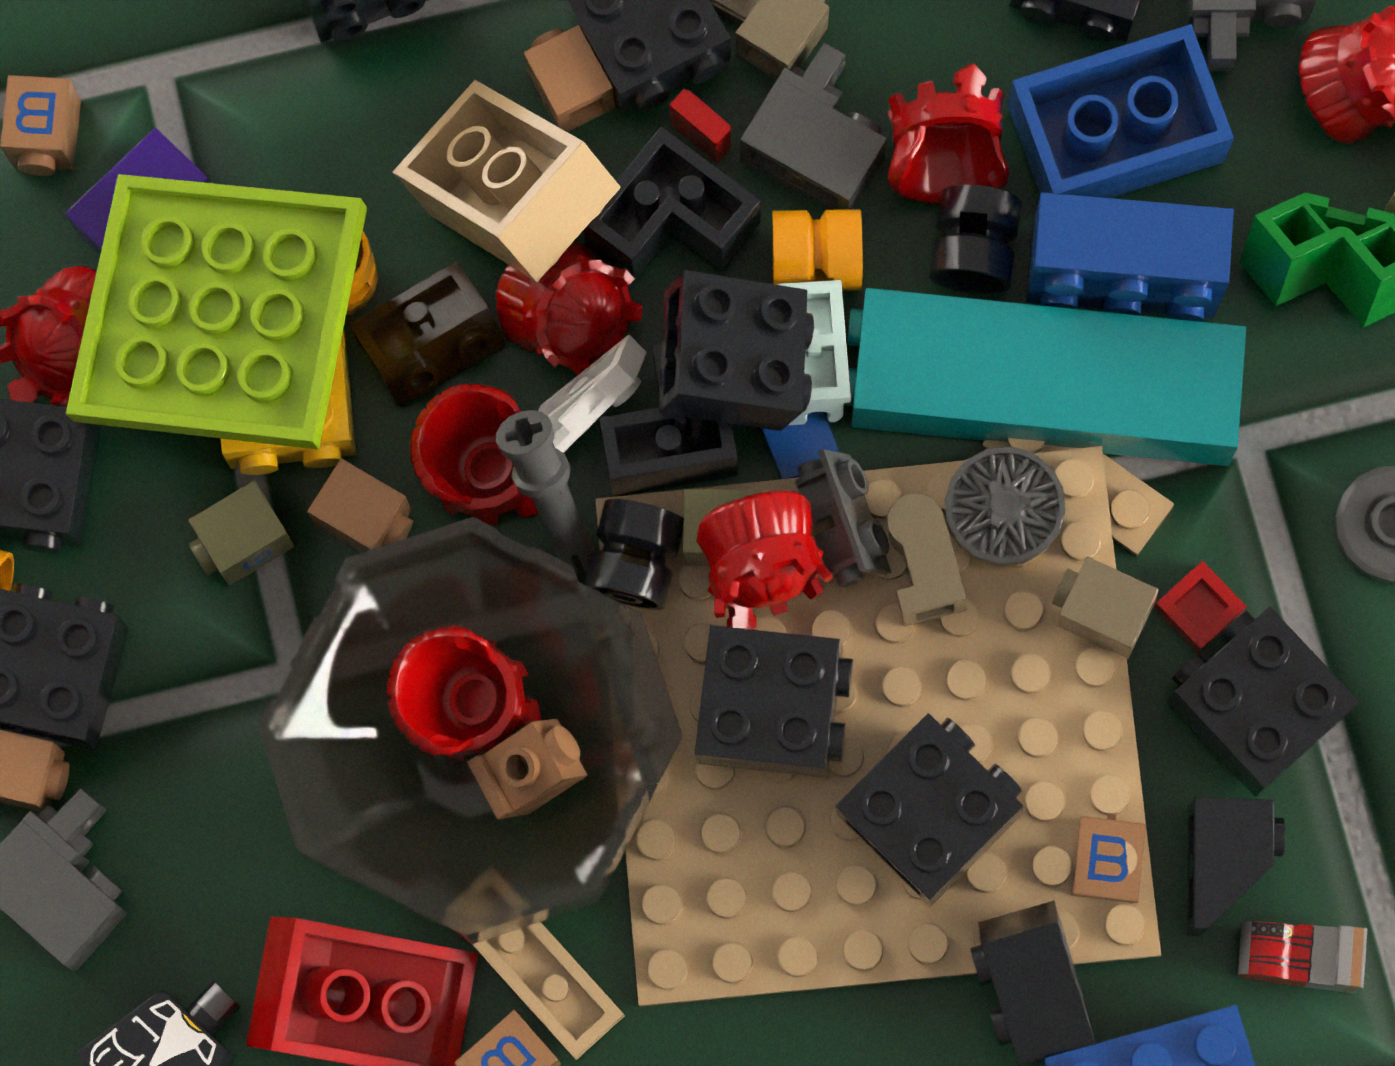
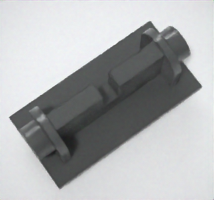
M825 449L818 451L820 459L808 461L797 468L800 478L795 483L799 493L811 503L813 524L816 525L829 518L833 519L835 527L815 535L818 547L823 551L822 559L825 566L831 572L833 578H836L839 588L848 587L862 581L861 572L883 575L892 573L885 555L889 552V542L881 524L872 518L864 496L868 493V483L862 468L854 459H851L850 454Z

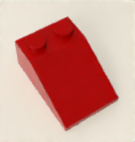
M270 916L246 1046L355 1066H456L455 1062L460 1057L478 953L299 918Z

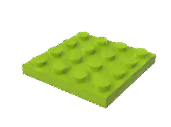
M118 174L66 415L73 422L319 450L367 212V206L363 200L355 197Z

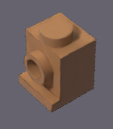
M558 719L531 722L485 754L477 755L467 762L497 819L530 814L588 776L579 760L580 749L575 738L566 728L560 725Z

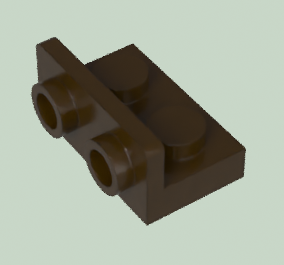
M457 261L348 324L356 340L383 379L390 395L399 407H403L418 397L429 393L438 385L470 366L483 361L487 356L505 345V340L489 306Z

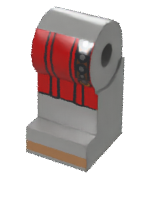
M1257 921L1241 923L1238 976L1255 981L1355 994L1364 988L1367 928L1340 926L1337 928L1307 924L1293 926Z

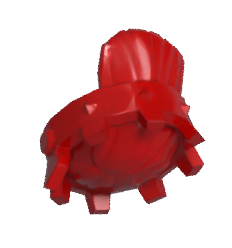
M1389 5L1378 14L1375 12L1367 19L1354 22L1349 26H1328L1313 31L1301 50L1299 76L1301 77L1300 83L1303 95L1306 96L1307 106L1321 129H1324V133L1341 143L1352 144L1356 141L1364 140L1378 126H1388L1391 128L1395 123V6Z
M968 64L954 73L953 85L957 86L956 93L936 92L934 82L928 81L918 84V99L906 103L902 93H895L888 99L891 110L887 111L892 123L893 146L895 147L888 173V182L893 191L899 194V196L914 201L940 203L942 190L949 186L966 184L1002 189L1007 185L1010 172L1000 145L1003 134L1001 119L1004 116L1001 114L1005 94L1000 89H991L988 98L982 96L981 88L985 86L986 76L975 64Z
M574 240L559 260L547 270L538 282L512 266L507 265L504 269L505 273L501 275L497 284V315L502 332L508 340L528 350V352L537 351V355L544 354L545 358L554 367L557 364H561L571 368L577 375L623 340L629 321H641L642 306L631 301L627 287L632 283L634 277L626 269L612 267L603 263L602 260L597 259L593 250L585 243L580 244L578 240Z
M87 266L64 268L52 278H49L34 294L17 296L18 303L13 307L0 310V326H6L5 343L0 346V364L12 361L21 376L20 380L15 378L8 384L10 400L36 403L38 396L41 395L51 398V405L67 407L95 282V269Z
M458 384L456 387L448 388L441 395L437 394L426 404V408L422 409L415 420L417 427L412 429L410 438V461L414 464L413 469L416 477L421 480L420 484L429 494L435 495L442 500L443 509L454 517L460 512L474 516L480 520L483 526L498 525V515L512 509L522 518L538 514L532 498L520 493L512 479V470L514 468L512 460L502 455L496 443V432L500 425L510 416L522 412L516 400L502 389L481 384Z
M790 490L769 491L749 495L731 503L718 506L705 515L703 521L698 524L699 530L697 531L696 542L705 554L711 569L707 575L710 582L707 591L714 596L715 618L725 617L726 608L728 609L727 627L754 630L757 627V622L752 608L769 607L773 616L783 614L789 611L787 601L798 596L801 592L810 600L816 599L825 592L818 577L825 583L833 579L831 572L822 562L823 551L817 547L814 537L811 536L813 524L811 503L803 495Z
M451 625L450 627H439L435 630L425 631L404 645L398 657L394 659L389 672L390 677L387 680L386 694L391 698L387 704L391 716L395 720L394 724L401 734L406 735V739L412 745L419 746L421 751L431 755H448L450 758L464 761L465 755L488 752L506 740L516 728L522 729L531 722L542 719L538 701L525 698L522 677L529 674L522 661L510 659L495 647L497 642L484 639L471 629H466L465 627Z

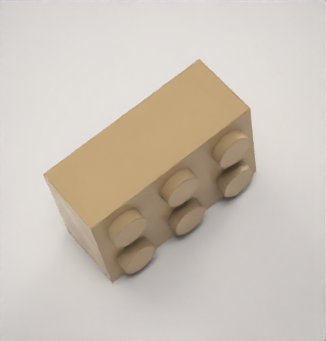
M476 80L471 83L393 170V174L433 218L536 282L559 260L563 252L586 226L600 214L603 207L621 188L582 140Z

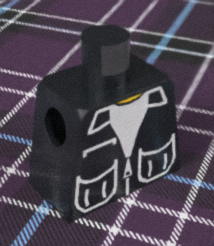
M214 981L187 1008L174 996L162 989L82 1048L76 1056L86 1066H231L236 1056L215 1035L241 1006Z

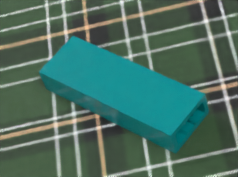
M866 288L864 308H851L847 346L859 347L857 369L848 368L851 400L850 403H844V406L853 407L852 428L978 441L1008 442V438L1045 441L1044 445L1070 448L1102 446L1104 454L1230 466L1238 448L1247 326Z

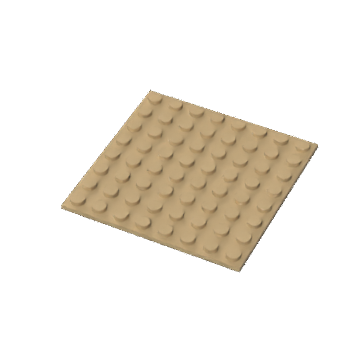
M1102 446L1034 453L1052 467L1062 484L1066 512L1059 535L1045 553L1024 564L997 566L975 559L958 545L947 526L945 498L951 478L966 460L863 471L868 483V493L864 496L872 518L881 524L889 542V552L885 555L892 573L883 575L861 572L862 581L844 588H839L836 578L825 583L818 577L825 592L816 599L810 600L801 592L798 596L787 601L789 611L777 616H773L769 607L752 608L757 622V627L754 630L841 639L842 658L853 659L849 698L837 697L835 722L846 723L842 762L830 761L828 778L698 763L694 753L710 625L727 627L729 612L726 608L725 617L715 618L714 596L707 591L710 585L707 576L711 571L710 566L687 565L683 554V535L678 555L666 560L665 565L672 571L673 575L664 609L648 610L635 608L604 599L638 1004L640 1007L974 975L977 972L971 954V947L981 945L978 922L1050 901H1055L1074 965L1161 956L1147 828L1145 832L1138 903L1071 896L1081 816L1107 819L1108 815L1116 814V820L1146 824L1127 658L1057 627L1062 608L1052 604L1067 569L1079 573L1087 556L1116 569ZM798 478L693 488L763 490V492L790 490L799 493L795 483ZM685 489L596 498L598 526L604 502L608 499H623L650 504L676 513L684 518ZM909 493H921L934 499L943 512L967 599V610L904 626L896 590L912 587L904 556L894 549L889 539L887 516L890 507L898 498ZM832 518L816 525L812 524L811 536L814 537L817 547L815 535L835 527ZM599 540L600 550H602L604 544ZM622 554L621 561L644 566L646 561L645 559ZM927 713L939 724L946 718L954 721L975 743V746L969 753L988 770L994 763L997 764L1021 787L1023 792L1016 799L1024 805L1023 814L931 907L837 815L835 805ZM1125 841L1128 874L1130 875L1137 865V853L1134 847Z

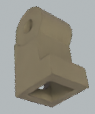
M909 493L898 498L890 507L887 521L889 539L894 549L904 556L912 587L896 590L904 626L966 611L967 599L945 518L939 504L930 496L921 493Z

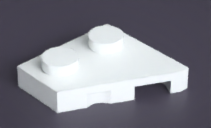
M630 335L626 336L540 405L538 411L549 416L555 429L553 444L561 452L564 453L611 405L613 407L621 405L639 387L641 380L637 376L646 351Z

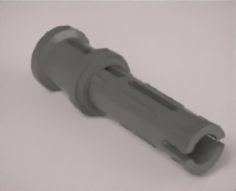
M534 410L518 412L507 418L500 425L496 432V443L502 455L512 460L514 465L512 479L518 491L532 498L558 557L557 561L561 570L567 574H579L572 557L573 555H578L586 572L591 554L596 552L597 548L591 541L567 485L570 476V464L565 454L555 448L553 444L555 429L549 416L541 411Z

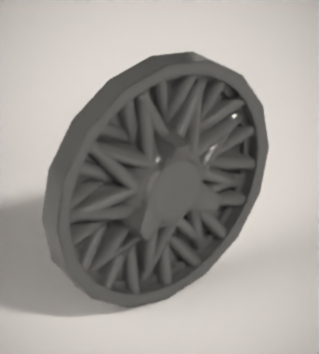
M1011 446L986 449L967 459L951 478L945 498L947 526L958 545L975 559L997 566L1024 564L1045 553L1059 535L1066 512L1063 486L1052 467L1034 453Z
M1395 466L1377 467L1358 476L1342 494L1334 516L1336 541L1346 560L1364 576L1384 583H1395Z

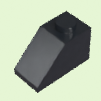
M1195 797L1188 805L1187 935L1200 936L1274 866V857H1283L1285 850L1284 818L1274 817V800Z

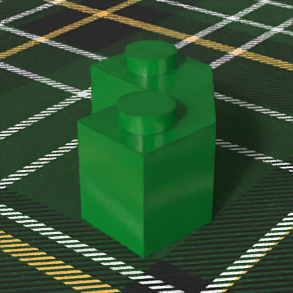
M1304 192L1254 215L1239 263L1275 306L1326 283L1363 328L1395 313V215L1393 213L1368 207L1366 215L1329 207L1330 198Z

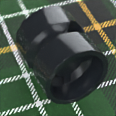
M962 184L943 189L936 227L945 236L935 240L929 274L931 281L943 288L970 294L989 295L1009 290L1015 252L1006 244L1017 237L1021 200L1008 191L982 185Z
M623 499L606 500L596 534L604 546L602 550L591 554L583 585L584 590L599 598L626 606L648 610L664 609L673 575L672 571L665 564L667 559L678 555L684 529V518L676 513L650 504ZM622 554L645 559V565L641 566L621 561Z

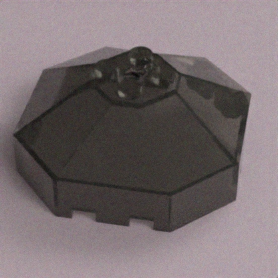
M474 517L346 558L334 580L336 586L319 618L315 617L290 663L292 669L275 701L270 700L258 722L297 851L306 861L470 944H475L599 903L683 738L642 613L579 583L572 565L533 546L530 549L499 534L496 528ZM461 626L471 629L484 639L497 642L495 647L510 659L522 661L529 674L522 677L525 698L538 701L542 718L540 721L558 719L560 725L573 735L580 749L579 760L588 776L530 814L497 819L467 763L474 757L461 761L450 758L448 755H431L419 749V746L412 745L406 739V735L401 734L394 724L395 720L392 718L387 704L391 699L386 694L387 680L390 677L389 672L394 659L398 657L401 649L411 639L423 634L425 631L435 630L439 627ZM516 728L510 736H512L521 729Z

